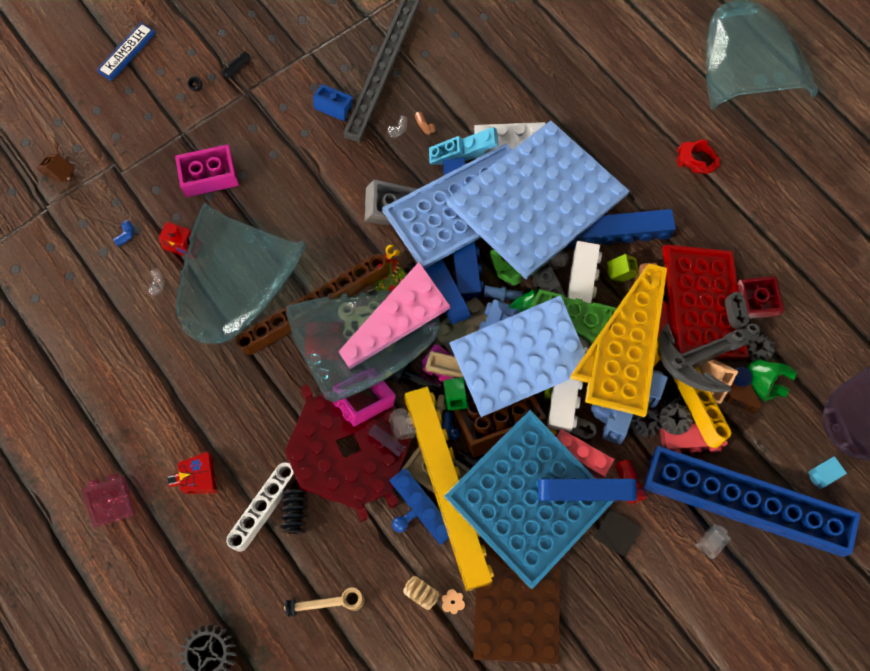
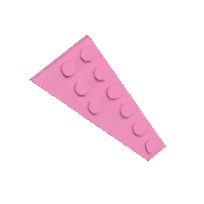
M419 262L339 350L349 369H352L450 309V305Z

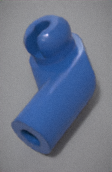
M128 220L121 224L123 228L122 234L113 239L118 247L133 237L135 228Z
M444 412L441 428L446 430L449 440H455L459 437L460 433L458 429L456 430L451 425L453 414Z

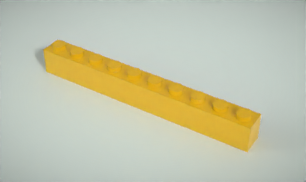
M428 387L405 393L404 400L465 589L469 591L488 585L492 582L491 578L494 577L491 566L486 564L485 557H487L484 545L479 543L478 537L480 535L443 497L459 481L461 475L458 467H454L452 461L454 459L453 450L451 447L448 448L446 443L448 440L447 432L440 425V422H442L441 414L434 407L436 403L433 392H429Z

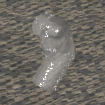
M400 116L398 126H390L387 132L390 137L397 138L406 132L408 117Z

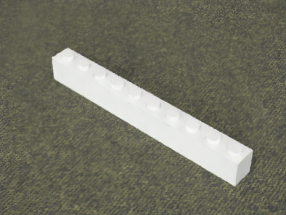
M577 241L567 298H578L587 303H591L592 298H595L597 287H594V281H598L600 271L596 268L597 263H600L602 258V252H599L600 245ZM579 337L584 351L587 352L589 343ZM569 379L553 386L547 420L548 429L555 431L563 429L570 433L572 428H576L578 416L574 415L575 408L579 409L581 397L577 395L578 389H582V381Z

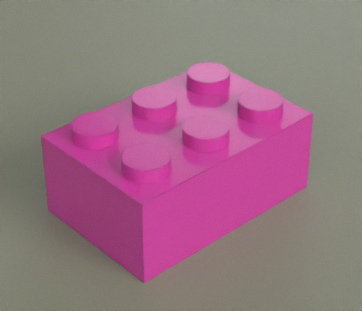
M229 144L175 156L180 187L185 197L239 186L234 157Z

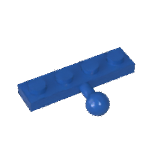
M404 468L390 479L389 482L412 510L404 516L394 518L392 528L396 532L402 533L408 528V523L417 516L438 544L441 545L449 538L441 512L408 470Z

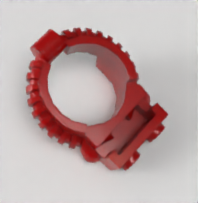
M707 140L688 141L687 143H681L677 148L679 156L676 158V163H678V167L685 165L686 168H691V171L695 173L709 174L720 166V158L716 151L708 145ZM705 152L713 159L711 165L706 166V162L694 159L692 153Z

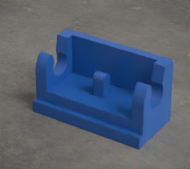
M321 84L313 95L314 109L345 122L347 111L351 112L353 97Z

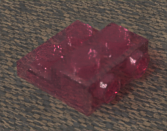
M118 473L106 476L107 480L99 482V479L87 482V486L81 489L93 528L135 514L129 497L131 493L125 475L119 476Z

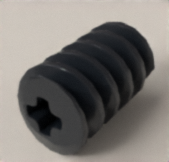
M286 490L283 492V495L288 497L283 499V504L287 505L282 508V512L286 513L281 516V520L285 521V523L280 524V528L285 530L282 531L283 533H306L305 530L300 529V526L307 524L301 520V518L307 517V514L302 512V510L308 509V506L303 504L304 501L309 500V498L303 496V494L307 493L306 491Z

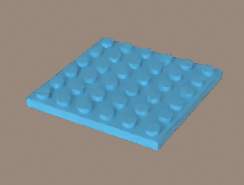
M531 410L443 497L530 589H533L614 501H539L538 480L596 478Z

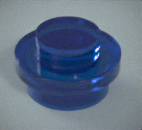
M743 367L735 369L738 371V374L733 383L739 387L748 386L752 382L751 372Z

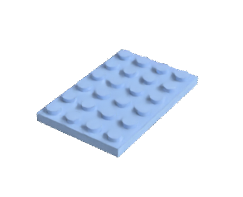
M561 295L449 343L481 417L569 380L570 375L586 354Z

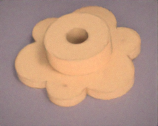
M450 589L447 595L442 596V601L444 602L442 604L443 611L456 614L458 610H463L465 607V603L462 600L463 595L457 593L454 589Z

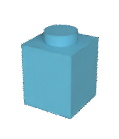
M835 456L808 472L812 483L818 486L819 489L847 474Z

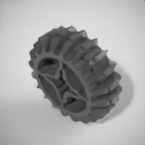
M207 624L206 630L203 626L198 627V632L191 630L192 638L189 636L184 637L188 642L187 645H180L181 648L185 649L184 653H178V656L184 657V660L180 661L179 665H186L182 671H205L213 661L221 662L213 671H231L228 664L235 665V661L230 660L231 656H237V652H231V649L235 648L236 644H229L233 637L231 635L225 637L227 630L223 629L220 632V626L217 625L214 629L211 624ZM211 636L203 647H195L201 639ZM217 639H218V640L221 642V644H222V647H223V655H220V654L217 652V649H216L217 644H218V643H216V640H217ZM199 651H209L212 653L211 655L216 656V658H209L207 656H204V654L200 653ZM192 654H196L199 658V669L193 663Z

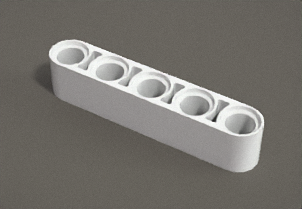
M281 463L276 467L230 531L226 541L230 548L237 552L244 551L284 497L283 492L289 490L296 479L289 463ZM286 469H290V475L286 478H283L282 472ZM273 486H279L276 494H270V489ZM266 502V509L264 511H258V506L261 503ZM250 519H254V526L250 529H247V521ZM241 536V544L234 546V539Z

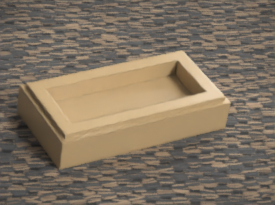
M430 351L425 371L464 379L454 356Z

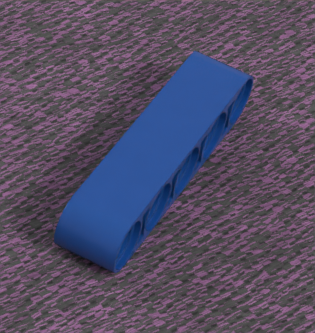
M441 259L424 268L450 305V309L445 312L451 324L454 325L471 318L468 307L444 261Z
M636 479L538 480L539 501L637 500Z

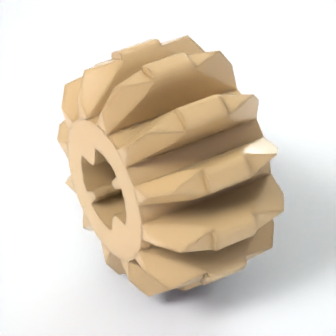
M412 576L403 590L406 596L426 610H430L438 601L439 592L417 576Z

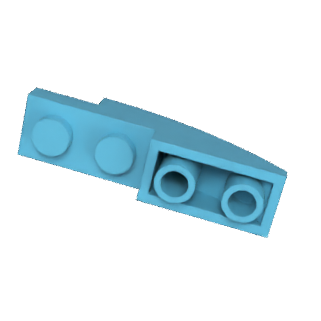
M491 127L463 139L457 136L430 147V164L441 165L443 160L465 158V161L487 154L486 150L498 146L497 129Z

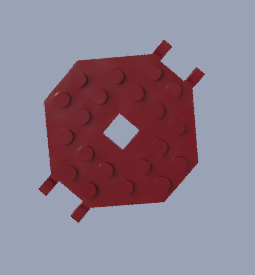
M338 373L330 375L331 379L329 381L332 387L341 383ZM309 385L302 386L301 394L306 403L285 449V455L300 489L355 509L360 523L368 520L369 517L363 505L381 497H385L389 509L397 507L399 502L392 492L393 485L389 480L399 473L411 439L395 406L393 405V407L354 427L350 421L344 418L341 409L333 404L331 398L333 390L313 398ZM357 391L345 396L356 412L379 401ZM353 435L361 451L343 458L336 441Z

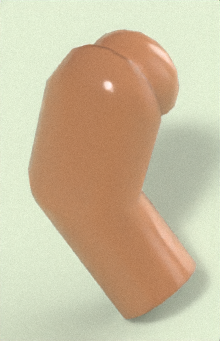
M417 112L415 119L423 132L427 135L435 133L434 124L428 125L423 113Z

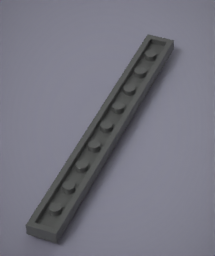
M401 0L345 128L344 138L361 142L419 7L420 0Z

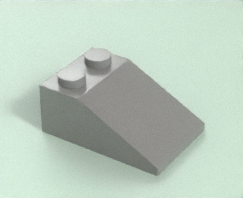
M373 180L366 187L365 222L391 225L382 208L417 189Z

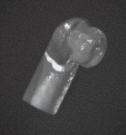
M158 268L150 272L154 280L148 291L153 296L160 293L165 286V280Z

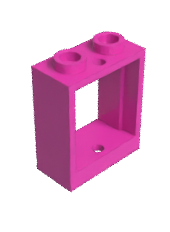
M372 367L334 386L331 398L333 404L341 409L344 418L355 427L393 407L395 394ZM368 385L379 401L356 412L345 396Z

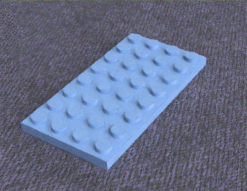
M507 143L382 208L383 213L416 262H419L423 268L434 264L481 238L474 229L446 204L447 199L509 153L512 149Z

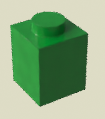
M452 378L444 380L448 411L466 409L467 401L464 379Z

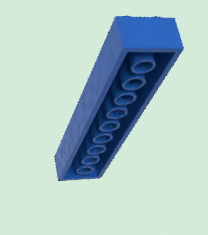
M657 446L653 451L643 489L841 557L852 554L860 513Z

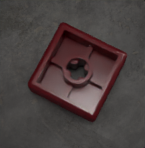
M776 276L739 280L737 283L738 291L745 298L749 319L780 316L783 313L784 306Z

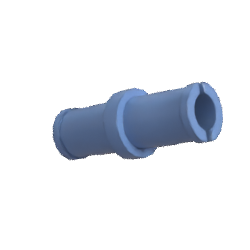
M485 285L483 297L496 298L503 302L504 300L514 301L523 294V291L510 290L503 286L502 288Z

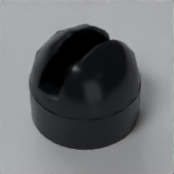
M197 76L190 77L187 82L188 87L195 92L200 91L203 87L201 79Z

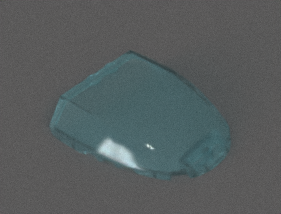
M734 0L723 4L715 11L709 24L706 46V81L711 109H715L719 104L743 94L804 88L810 92L811 97L817 95L818 88L802 51L785 25L769 9L757 2Z
M203 203L189 238L188 251L184 254L185 262L183 270L180 271V287L177 289L176 314L183 331L192 339L204 344L223 343L237 336L254 321L278 294L301 258L307 246L304 241H287L231 219L213 209L207 203Z
M379 291L377 295H366L365 292H362L359 296L347 297L346 294H343L337 299L329 300L328 297H323L287 306V317L293 339L324 398L332 402L342 400L374 386L419 356L436 339L440 327L439 316L352 369H349L339 350L392 291Z

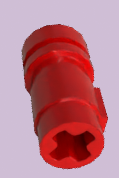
M630 460L617 463L615 468L619 479H636L637 500L627 501L628 504L637 503L647 498L645 490H642L644 487L639 483V478Z

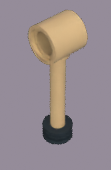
M348 588L342 593L341 597L296 603L295 599H292V601L291 599L290 601L286 600L284 609L287 617H290V615L296 616L297 611L340 605L351 611H357L363 607L365 598L358 589ZM351 594L358 595V601L354 605L348 603V598Z

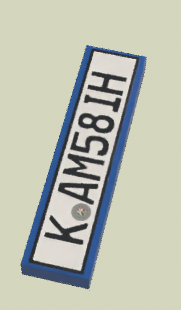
M141 22L97 69L98 73L112 81L156 34L155 31Z

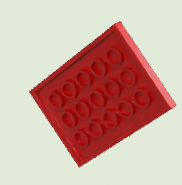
M667 244L662 247L665 268H667L666 280L673 336L675 339L674 344L677 351L683 354L738 330L729 324L725 306L726 297L733 292H739L733 251ZM747 345L736 350H730L716 358L745 360L749 358Z

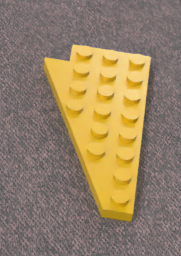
M650 263L647 264L570 375V379L588 383L586 403L642 417L647 415L667 268Z

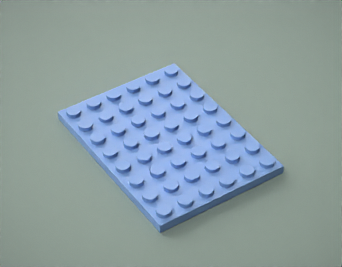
M550 120L447 199L446 204L527 280L625 198L629 190Z

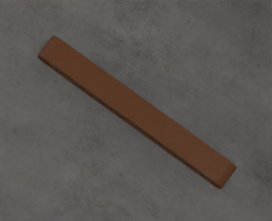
M380 254L371 256L237 336L236 345L245 354L252 355L360 292L389 273L390 268L385 257ZM383 264L381 267L376 268L377 265ZM366 273L364 277L359 278L362 274Z

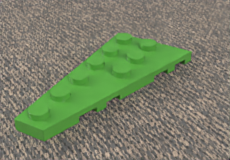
M541 289L529 307L532 308L561 295L578 337L590 344L595 341L617 309L594 302L593 304L583 302L582 299L567 298L562 294Z

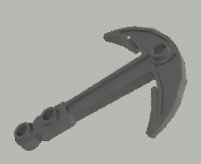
M666 324L658 338V355L667 371L686 385L708 392H730L731 386L719 381L707 372L702 375L695 368L730 350L743 347L749 341H756L760 330L756 324H749L744 329L735 330L726 334L721 339L680 354L673 346L675 339L671 333L670 325Z

